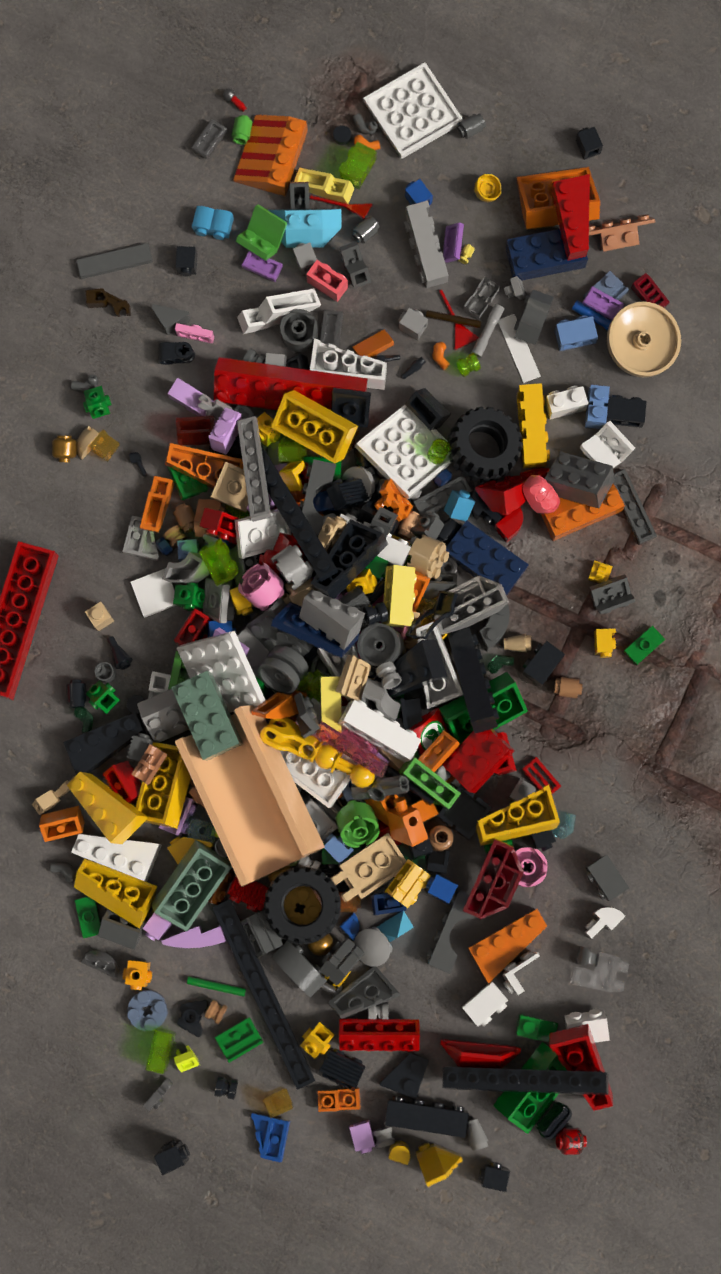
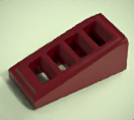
M647 273L643 274L632 284L631 290L643 302L656 303L660 299L662 302L659 306L663 308L670 304L669 300ZM645 283L646 285L641 289L640 286ZM650 288L651 291L646 295L645 291ZM655 294L656 297L650 300L649 298Z

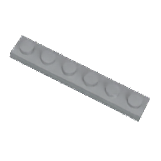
M256 416L237 421L252 522L271 518L258 421Z

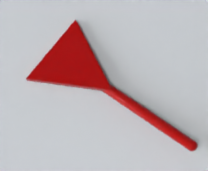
M310 196V199L343 206L363 219L373 203L347 204Z
M440 289L439 293L450 315H455L443 291ZM455 323V350L479 338L463 325Z

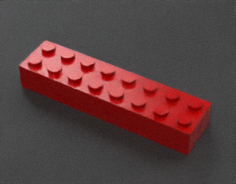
M219 357L214 371V401L218 399L224 403L278 410L284 394L295 390L331 410L333 388L367 392L368 378Z
M20 541L17 543L0 596V697L14 700L59 557L55 551Z

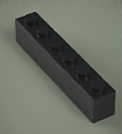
M470 627L447 633L474 733L497 728L496 719H499L497 708H492L495 700L492 692L488 693L487 690L491 686L488 677L484 678L483 675L487 672L484 662L480 663L479 661L483 658L480 648L475 647V645H478L476 634L471 633Z

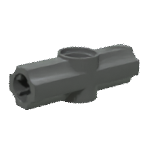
M378 775L368 787L359 788L353 784L351 795L354 800L372 798L375 801H382L389 795L407 793L409 790V780L406 776L402 775L389 778L385 775Z

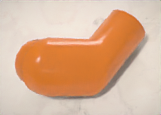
M356 135L354 138L355 146L364 153L380 149L379 140L369 142L362 135Z
M438 342L433 346L432 358L445 370L450 365L443 357L446 344Z

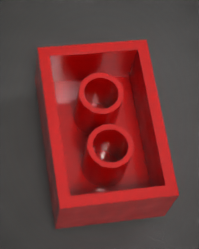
M494 729L476 734L473 731L442 765L468 792L476 793L515 750Z

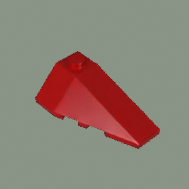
M534 468L520 472V476H506L504 481L496 483L495 480L488 481L475 487V489L491 511L498 512L500 515H509L527 501L523 493V485L529 476L540 475L545 479L550 468Z

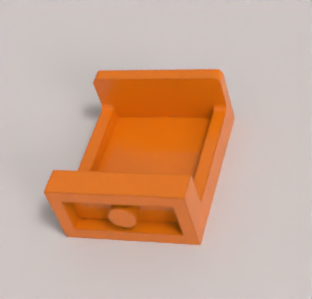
M444 730L418 760L435 772L459 747L460 743ZM452 774L451 777L446 780L448 784H451L455 780Z

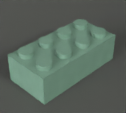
M205 671L171 687L203 760L208 761L243 745L211 672Z
M195 840L151 903L154 913L181 929L188 931L232 868L229 860L226 857L219 856L216 851Z

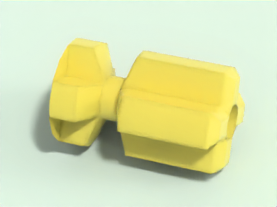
M470 244L465 245L461 252L463 256H460L458 261L468 264L469 260L467 258H471L475 248Z

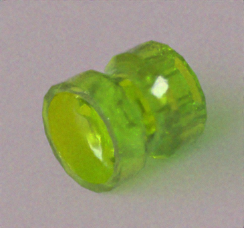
M474 353L469 354L467 358L456 360L459 372L463 377L468 376L472 371L481 370L478 358Z
M441 438L435 439L428 450V459L434 464L443 463L450 451L449 443Z

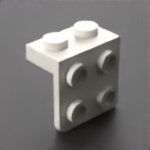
M611 421L607 422L596 435L580 446L584 455L590 460L612 465L613 468L622 463L636 449Z
M528 951L520 957V962L517 964L511 962L504 968L505 971L501 974L506 980L503 984L509 993L519 995L524 992L514 973L540 956L538 952Z

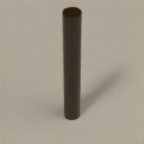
M431 310L426 312L427 318L476 328L481 327L482 321Z

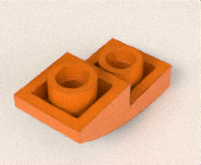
M356 1088L355 1091L349 1089L318 1091V1112L361 1109L360 1088Z

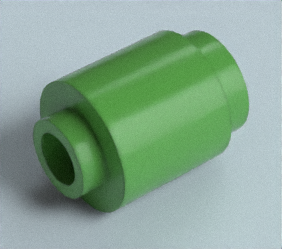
M240 115L234 120L232 137L233 142L245 145L247 140L250 139L253 122L248 116Z

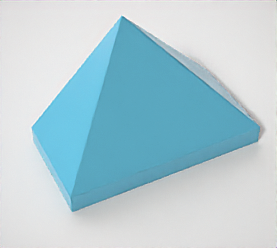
M404 911L377 926L387 937L389 943L414 928Z

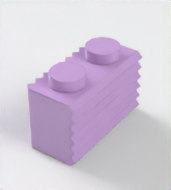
M224 408V411L220 414L221 417H218L219 420L215 423L216 426H213L214 429L208 435L211 449L225 455L239 433L237 421L242 420L241 413L229 408Z

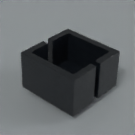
M460 784L457 788V791L461 793L450 809L443 807L437 818L449 827L455 825L456 828L454 830L469 840L476 831L475 827L478 820L486 817L493 807L479 797L475 801L472 800L475 794L468 792Z

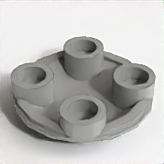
M377 927L364 929L355 937V946H358L364 952V955L360 958L364 964L380 966L388 960L393 948L387 937Z

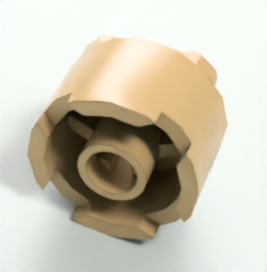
M422 535L421 539L417 538L409 551V555L412 557L411 563H407V567H414L416 571L430 579H437L440 576L443 562H447L449 558V552L446 551L445 543L426 535Z

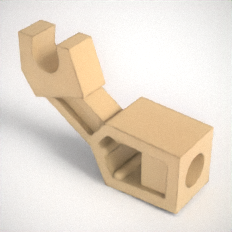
M65 781L55 792L50 790L35 799L32 806L39 815L55 807L61 801L59 798L70 791L67 786L70 781Z

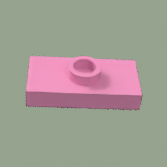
M176 323L175 331L177 336L213 343V331L202 329V327L194 324L188 326Z

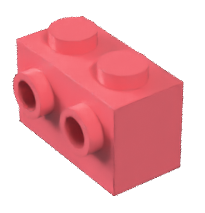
M318 260L315 261L306 274L307 283L336 302L340 300L348 289V280L344 275L335 272L330 266Z

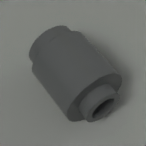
M473 114L460 121L457 130L461 137L468 139L483 131L486 124L481 114Z
M371 216L365 218L352 229V237L358 243L364 244L377 233V230L380 228L378 222Z

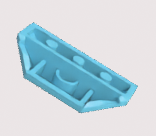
M341 209L268 210L287 222L281 243L286 248H295L301 243L307 244L309 242L312 247H324L342 228Z

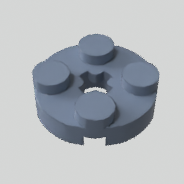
M142 991L130 1000L127 1017L137 1029L152 1031L160 1027L167 1018L168 1008L166 1001L156 991ZM150 1005L153 1013L152 1015L148 1014L145 1016L142 1009Z

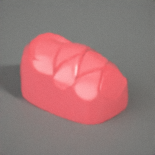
M540 475L529 476L523 485V493L531 508L536 513L547 514L558 509L560 499L554 488Z

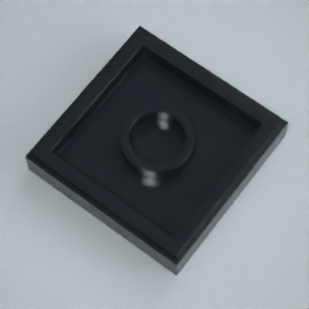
M333 388L331 411L358 425V427L368 428L371 392Z

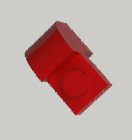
M521 508L512 511L509 515H502L504 518L495 524L494 529L506 543L516 536L521 529L523 523Z

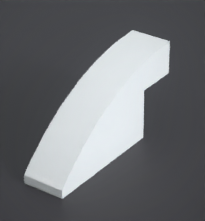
M315 288L266 297L259 308L242 310L237 319L243 334L279 325L282 318L292 310L303 309L310 312L320 307L321 303Z

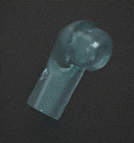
M566 814L565 824L553 831L556 838L564 839L573 833L576 815Z

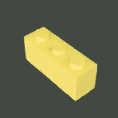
M400 565L386 567L383 602L387 608L388 621L382 622V624L402 628L411 626L414 619V613L412 612L415 601L414 584L417 579L414 567Z

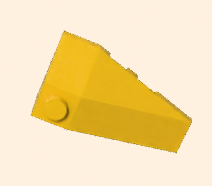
M429 1142L422 1144L418 1147L419 1150L416 1151L427 1187L446 1179L453 1172L452 1169L457 1168L458 1164L463 1161L461 1154L434 1143L431 1145Z

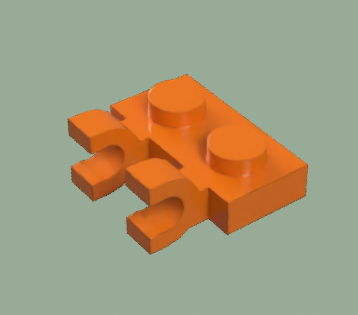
M391 478L385 480L379 491L382 498L374 506L377 510L385 505L387 508L391 506L393 513L398 515L396 520L398 522L408 517L413 505L400 493Z

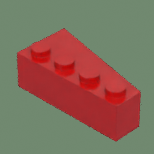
M590 174L554 181L551 187L567 261L586 257L589 250Z
M589 1024L550 1033L549 1046L555 1051L559 1061L568 1071L605 1072ZM609 1082L608 1095L582 1094L593 1111L613 1106V1093Z

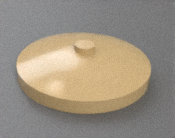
M636 302L624 307L612 319L607 332V346L612 359L623 371L637 377H652L664 372L675 362L680 352L681 334L676 320L666 309L651 302Z

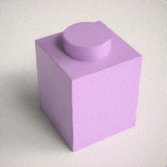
M154 913L143 929L146 931L145 935L151 940H161L173 923Z
M367 1120L350 1125L349 1128L355 1152L360 1151L363 1154L372 1151V1147H375V1141L370 1121Z

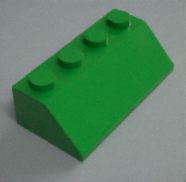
M543 1042L522 1067V1069L568 1071L559 1061L557 1054ZM503 1092L493 1107L528 1134L559 1093Z

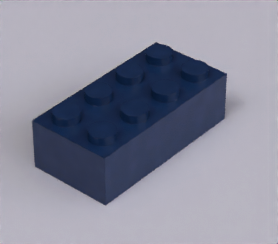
M560 229L507 239L506 253L512 278L517 276L521 281L586 268L588 261L587 255L586 257L567 261Z
M467 520L446 547L449 557L456 561L459 567L474 578L480 575L502 584L506 596H508L529 566L525 561Z

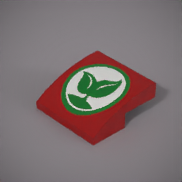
M438 707L423 715L421 722L408 729L417 734L416 737L421 739L417 748L419 756L428 749L444 730L449 734Z

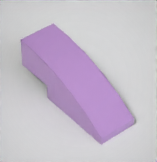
M177 378L167 393L169 398L184 406L186 410L216 426L215 423L217 422L205 415L206 410L198 407L200 403L198 398L202 393Z
M201 926L162 940V944L179 948H201L226 942L227 939L221 926L204 933Z

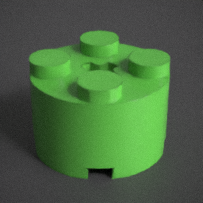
M351 800L338 812L335 818L340 836L344 844L349 847L359 848V845L365 843L367 846L374 842L379 835V824L374 810L366 803Z

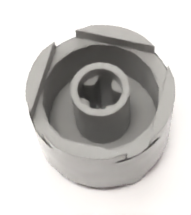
M289 545L272 557L271 560L273 563L277 561V570L288 584L293 583L292 589L295 590L313 577L314 569L308 561L303 562L301 559L302 553L296 545L293 547Z

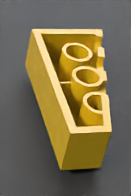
M542 383L519 385L516 399L519 431L522 435L520 442L523 443L521 450L523 469L546 467L547 461H550L549 449L546 450L548 432L545 431L547 420L546 413H544L545 398Z
M79 772L67 784L68 788L110 843L123 844L149 818L144 813L138 811L135 806L125 801L118 793L112 791L110 787L93 774Z
M87 859L83 860L77 870L74 883L75 889L139 929L152 906L151 903L155 899L157 890L156 885Z

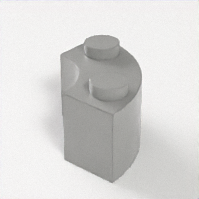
M189 552L181 562H168L162 579L174 583H197L211 573L217 561L205 554Z
M367 679L362 694V701L367 704L366 707L371 710L380 711L384 715L383 717L388 720L396 721L401 704L394 701L388 695L382 683Z

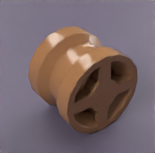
M178 525L173 526L163 535L166 540H169L172 549L178 547L177 541L187 540V536L181 533V528Z
M213 999L205 1014V1018H211L215 1023L219 1024L228 1006L220 1005Z

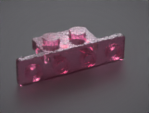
M324 722L319 724L320 729L317 731V737L350 757L356 763L367 768L373 774L380 778L384 776L388 763L376 756L379 751L378 747L347 728L340 733Z

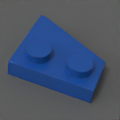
M252 1113L251 1118L254 1121L255 1135L259 1142L261 1158L281 1163L290 1121Z

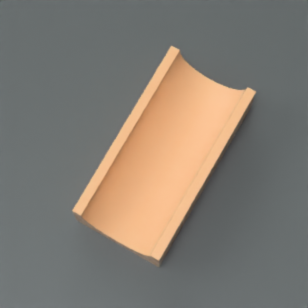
M253 705L240 706L231 715L243 745L206 761L202 759L192 735L175 741L241 886L258 881L325 848L280 750L274 749L261 740V730L268 724L265 718L252 715L251 711L256 708ZM268 731L267 736L274 738L271 731Z

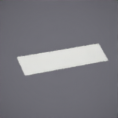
M515 314L501 318L498 323L522 381L525 383L541 376L527 342L515 338L517 330H514L517 319Z

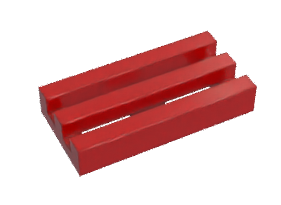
M537 757L521 769L538 790H541L543 787L527 770L528 768L535 773L545 786H550L552 794L561 787L559 782ZM534 763H536L540 767V769L546 774V776L551 780V782L555 785L554 788L550 786V784L544 779V777L539 773V771L533 766Z

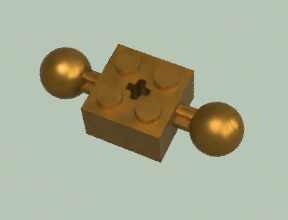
M288 865L269 874V881L272 882L280 873L287 871L291 867ZM299 886L292 889L284 900V911L287 917L296 924H309L321 912L322 905L313 889L307 886ZM298 903L305 905L303 914L295 911ZM328 934L319 941L308 943L309 950L317 956L328 954L333 947L331 935Z

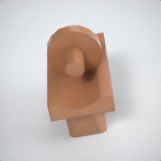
M150 744L131 775L149 785L168 754Z

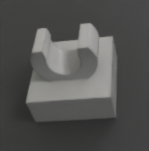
M517 276L511 278L512 285L504 288L505 294L508 295V298L516 296L519 300L525 299L526 294L522 281Z

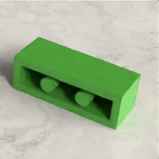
M415 757L411 761L405 762L398 770L399 773L406 776L408 780L447 809L451 808L461 794Z

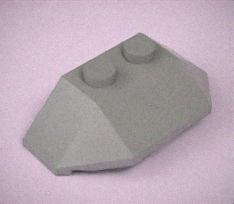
M479 575L447 591L456 593L458 596L453 615L446 617L437 624L440 634L443 635L467 628L499 612L509 603L502 584ZM435 615L434 619L436 620L441 615Z

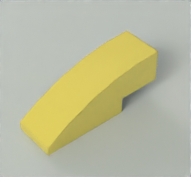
M299 168L294 182H309V191L314 195L349 204L354 191V186L349 180L334 178L330 173Z
M340 676L320 677L322 738H342V725L338 724L342 716L341 694L336 692Z

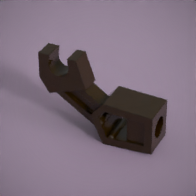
M103 288L86 290V304L88 308H106L109 304L113 306L117 317H121L120 311L123 309L126 310L127 316H131V307L126 300H121L104 291ZM97 296H104L105 299L97 300Z

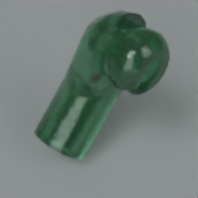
M497 655L489 662L487 668L490 673L496 674L503 665L514 666V657Z
M84 707L75 708V717H78L83 722L82 733L91 731L93 715Z

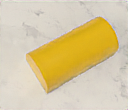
M400 1140L395 1141L390 1146L388 1152L389 1160L407 1165L410 1160V1150L407 1143Z

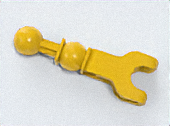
M289 718L271 719L269 724L261 730L260 738L265 744L277 750L289 751L303 759H310L312 763L315 760L320 768L331 769L330 773L338 769L350 775L351 782L356 787H368L374 781L375 773L369 764L359 763L354 765L341 758L344 753L343 751L339 754L333 745H323L324 742H320L313 735L304 739L301 736L299 726ZM275 721L281 722L283 727L276 726ZM271 731L276 737L269 738L267 732ZM306 745H310L313 750L307 749Z

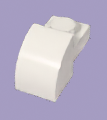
M152 671L148 699L169 690L170 674Z
M615 908L597 909L593 914L598 919L596 921L592 919L585 926L587 930L584 933L592 939L604 926L608 930H613L625 915Z

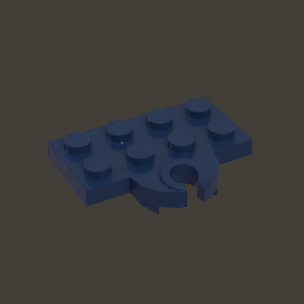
M292 602L273 618L271 626L278 628L282 632L291 634L297 639L304 640L340 658L355 644L360 634L358 633L347 648L343 650L340 648V643L334 639L329 640L324 631L314 629L299 618L301 606Z

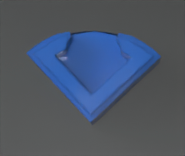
M355 913L340 926L353 941L359 932V921Z

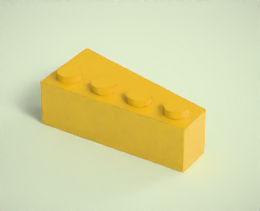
M547 785L541 790L510 804L506 808L478 820L475 828L480 846L491 844L494 839L504 841L556 829L560 820L550 786Z

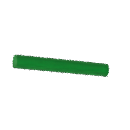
M190 976L187 979V984L243 997L246 994V989Z

